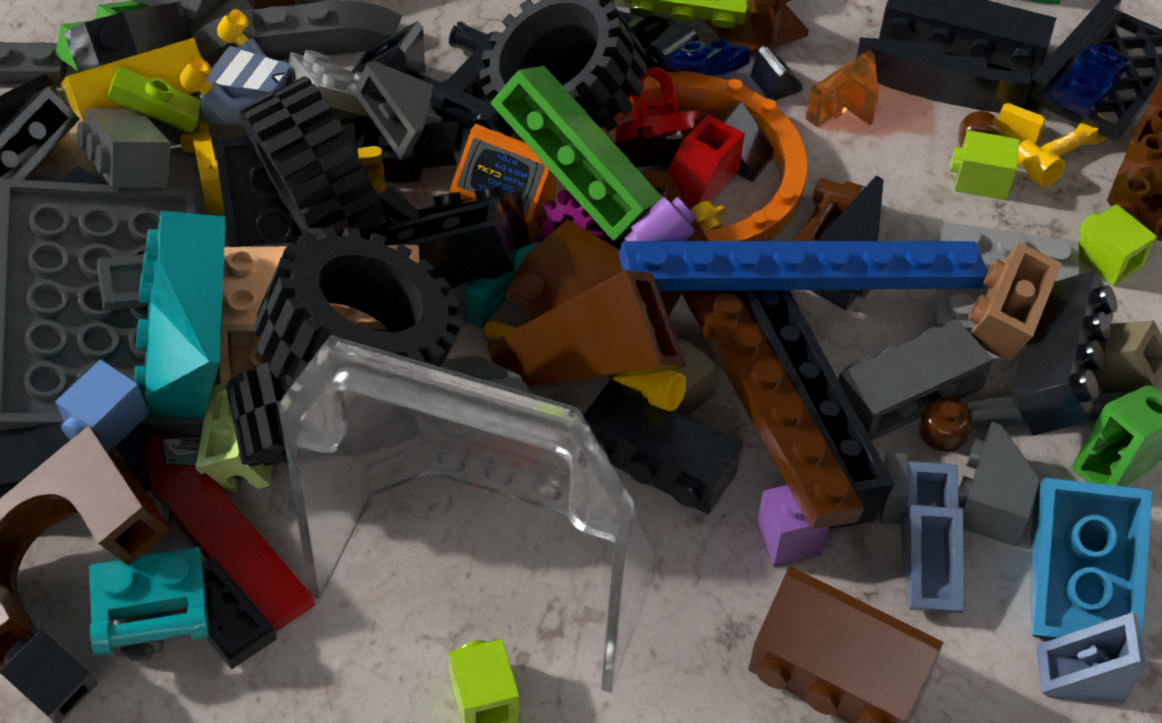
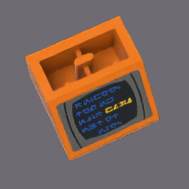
M475 124L466 142L449 190L450 193L460 191L461 198L468 199L475 198L474 190L489 186L502 185L503 193L520 190L530 245L538 242L536 239L540 234L544 233V226H540L535 220L539 217L548 216L542 203L548 200L555 201L556 176L526 143L506 136L501 132Z

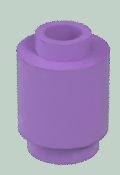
M663 196L630 226L633 231L624 239L626 241H686L695 233L690 224L696 217L678 197L670 203Z

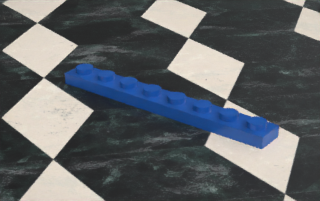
M623 241L619 251L622 270L652 273L659 291L983 289L985 286L983 281L988 272L975 241Z

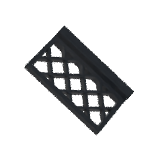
M1100 0L1031 77V87L1024 109L1040 114L1045 108L1077 124L1084 123L1093 128H1098V134L1117 142L1151 101L1162 74V54L1158 55L1154 48L1162 47V29L1119 11L1122 0ZM1119 27L1134 33L1136 37L1120 38L1117 29ZM1142 48L1146 56L1130 57L1126 49ZM1115 51L1118 58L1101 59L1098 52ZM1152 67L1156 74L1139 76L1136 69ZM1124 70L1127 77L1111 79L1108 71ZM1096 72L1099 80L1082 81L1079 73ZM1134 89L1137 95L1136 98L1121 99L1117 91ZM1106 92L1109 100L1092 101L1088 93ZM1077 94L1080 102L1069 103L1058 97L1060 95ZM1097 112H1115L1119 121L1114 124L1099 117Z

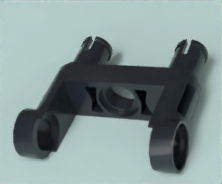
M458 21L457 26L454 25L450 32L449 45L472 55L448 80L443 82L425 75L417 69H411L407 75L434 85L430 102L433 110L439 116L452 122L459 121L461 126L470 130L475 124L493 130L487 122H489L499 132L512 137L513 128L489 102L482 100L485 97L482 89L485 84L480 80V70L487 67L481 59L484 50L494 49L493 45L489 42L493 32L487 34L466 25L462 21Z

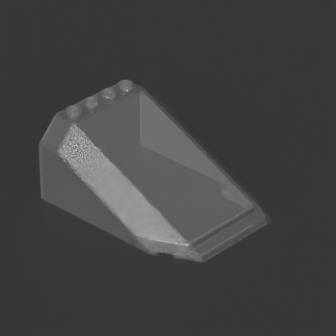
M330 335L278 405L311 595L317 599L321 598L372 495L425 475L434 474L568 515L571 523L582 532L614 542L601 690L612 693L654 579L657 549L634 501L579 409L568 404Z

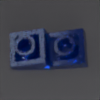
M728 40L712 41L706 46L704 42L691 41L681 45L680 50L664 61L665 68L718 76L744 67L750 63L749 47L733 45Z
M1091 43L1076 56L1071 71L1054 85L1049 101L1088 118L1115 86L1126 70L1130 60L1118 55L1117 50L1110 46Z

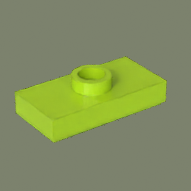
M117 66L107 99L189 133H193L199 119L200 99L174 89L168 82L162 79H149L120 66Z

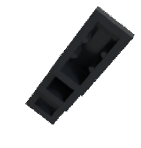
M860 37L853 68L855 75L894 90L936 102L992 112H1001L1003 105L1007 103L1024 109L1031 87L1030 72L987 69V59L983 57L944 55L943 43Z

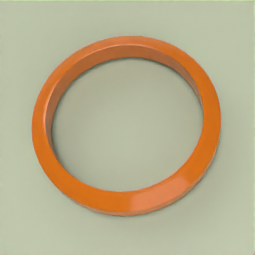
M668 72L674 82L678 110L700 111L701 113L709 114L742 102L772 145L774 150L773 159L778 167L781 178L779 190L772 200L760 211L752 213L749 218L733 225L703 230L708 241H769L790 222L802 200L808 164L805 147L797 129L777 107V103L774 100L766 99L755 91L743 86V83L738 79L726 80L699 73ZM647 77L643 83L644 94L647 98L656 101L661 95L660 84L656 79ZM633 109L627 116L619 112L614 117V120L619 123L633 117ZM604 126L601 128L603 132L607 131ZM621 238L616 241H609L621 247L622 242L626 240Z

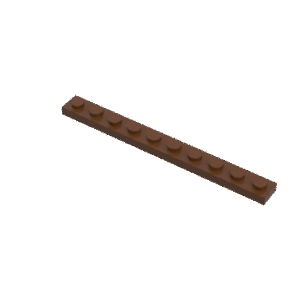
M668 170L640 172L662 197L664 196L670 203L678 197L690 210ZM695 219L690 224L695 233L686 241H708ZM683 291L682 296L811 529L858 522L864 510L863 504L739 292Z

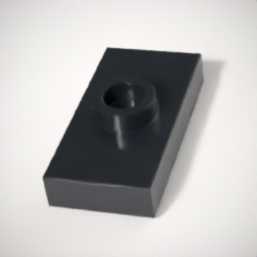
M213 558L203 564L210 637L206 639L232 670L275 641L277 636L275 628L219 562Z

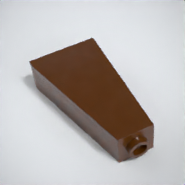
M625 270L487 344L492 362L520 375L522 382H526L529 390L677 370L686 366L653 274Z

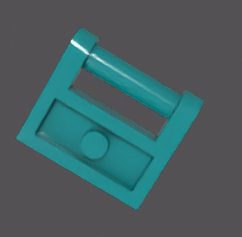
M200 547L140 556L129 566L121 560L89 565L92 622L90 623V638L95 656L112 654L114 647L191 635L192 640L210 637L204 565ZM187 608V613L112 625V620Z

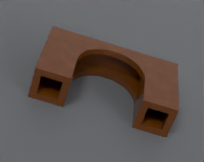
M89 425L0 498V669L6 664L4 661L5 655L17 641L27 635L32 638L38 632L19 598L17 576L20 564L28 548L45 530L60 521L82 517L98 544L128 566L171 531L120 452Z

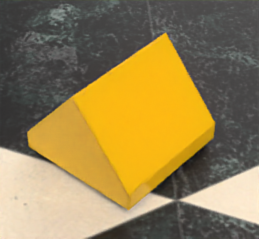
M1010 103L1003 105L998 118L1002 128V136L1020 139L1019 144L1027 139L1037 144L1046 127L1044 116Z

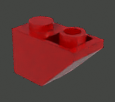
M708 114L682 140L668 169L690 210L701 202H711L740 170L745 133Z

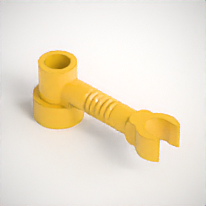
M1097 112L1098 115H1099V117L1110 121V120L1107 119L1105 116H1103L1101 113ZM1080 123L1077 129L1041 147L1029 139L1024 140L1019 144L1017 164L1027 171V177L1040 188H1045L1055 183L1064 172L1065 161L1060 156L1083 144L1097 145L1107 137L1098 134V128Z

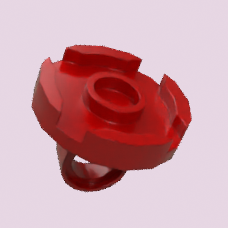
M652 67L647 69V76L638 77L642 84L647 77L656 79L661 87V95L656 101L647 98L643 90L640 96L630 95L631 103L634 106L632 108L634 120L618 124L614 128L616 142L665 139L666 136L677 134V131H681V135L689 134L702 120L700 111L679 112L672 77L667 71Z

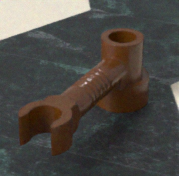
M820 178L813 194V203L818 204L803 231L799 232L792 241H817L832 216H836V214L840 216L865 186L850 181L841 184Z

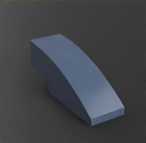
M907 461L910 496L901 521V541L909 610L963 613V508L958 506V465Z

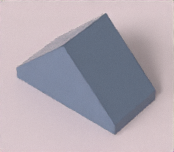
M1134 612L1037 645L1041 690L1047 697L1125 703L1146 667L1139 616Z

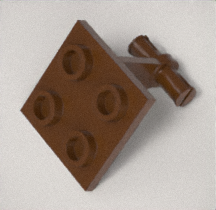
M792 0L746 1L747 11L744 25L736 24L733 28L718 27L713 25L711 20L704 19L738 60L757 54L762 46L772 49L807 37L809 29L786 5V2Z

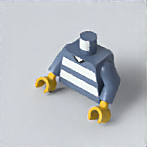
M233 9L228 16L225 15L217 27L218 36L225 42L236 43L238 48L229 46L212 69L203 58L193 55L184 65L183 71L180 74V82L185 89L193 92L200 91L201 121L245 127L239 114L241 108L291 83V66L288 63L267 57L253 38L248 40L243 34L249 25V21L246 15L238 9Z

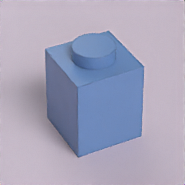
M99 360L55 401L64 420L61 429L70 440L89 425L114 447L150 414L138 384L102 360Z

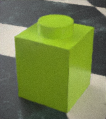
M967 130L963 146H954L949 172L957 173L955 191L1007 200L1017 171L1020 139Z
M1115 204L1100 214L1097 212L1091 214L1081 224L1079 228L1081 236L1078 241L1079 258L1093 270L1096 269L1097 273L1112 286H1115L1145 267L1157 236L1119 205Z
M503 639L489 642L474 640L465 643L459 649L448 651L449 676L461 722L519 723L520 696Z

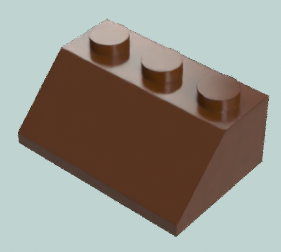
M567 219L525 256L504 297L532 315L539 317L623 272L619 258L620 249ZM659 291L668 318L683 291Z
M790 566L756 638L748 671L756 674L766 685L775 689H785L806 700L814 710L825 715H835L848 723H909L923 697L944 642Z

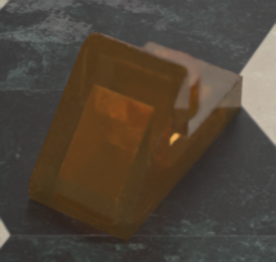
M868 50L811 87L805 119L818 128L830 119L840 117L847 109L866 124L872 125L878 101L875 55Z

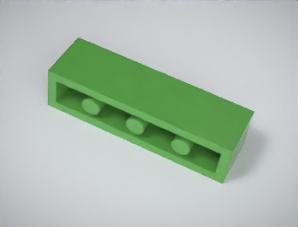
M545 66L518 70L490 103L613 241L630 234L633 231L630 226L662 198L658 191Z

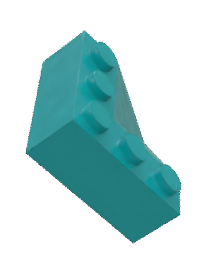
M161 210L158 230L148 229L139 287V303H148V318L138 319L136 349L146 350L145 366H135L134 382L140 388L149 410V415L205 417L220 364L226 216Z

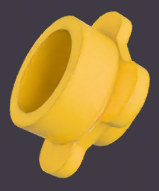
M704 201L691 209L702 230L722 228L723 225L720 219L727 210L724 205H719L715 208L710 201Z

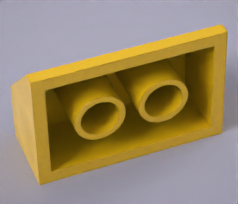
M191 38L68 75L60 85L72 111L80 118L78 123L85 122V108H127L107 99L112 77L117 66L149 79H162L168 82L174 89L200 99L199 90L189 91L181 85L180 74L191 56H201L195 39Z

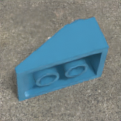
M1045 478L1039 483L1034 499L1031 530V627L1033 636L1059 638L1134 612L1139 616L1143 641L1153 490Z

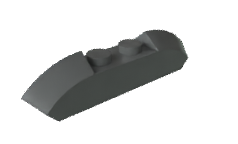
M358 1L312 2L302 5L272 6L263 9L241 11L249 21V25L243 34L248 40L253 38L267 57L276 60H288L290 52L304 55L305 50L315 51L324 55L363 52L394 35L402 18V15L383 6ZM223 17L200 28L189 38L195 39L200 55L212 65L216 64L229 46L238 48L236 43L225 42L217 34L218 24Z

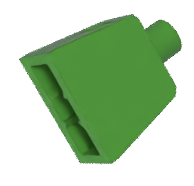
M1146 385L1106 404L1074 460L1071 469L1089 483L1127 487L1156 466L1162 460V394L1154 387ZM1120 447H1125L1119 452H1117L1122 456V458L1119 459L1116 454V450Z

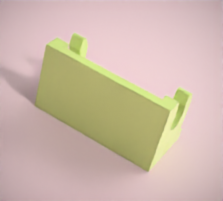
M227 382L213 386L204 417L195 469L200 474L206 473L222 488L231 492H237L238 481L232 477L235 475L246 478L249 484L258 489L271 486L273 465L249 466V464L243 465L241 463L225 386Z

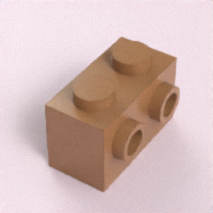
M1018 242L1004 261L996 259L983 281V284L987 285L989 290L986 296L982 294L979 296L968 316V320L974 323L970 334L986 351L1011 362L1034 335L1062 263L1021 242Z

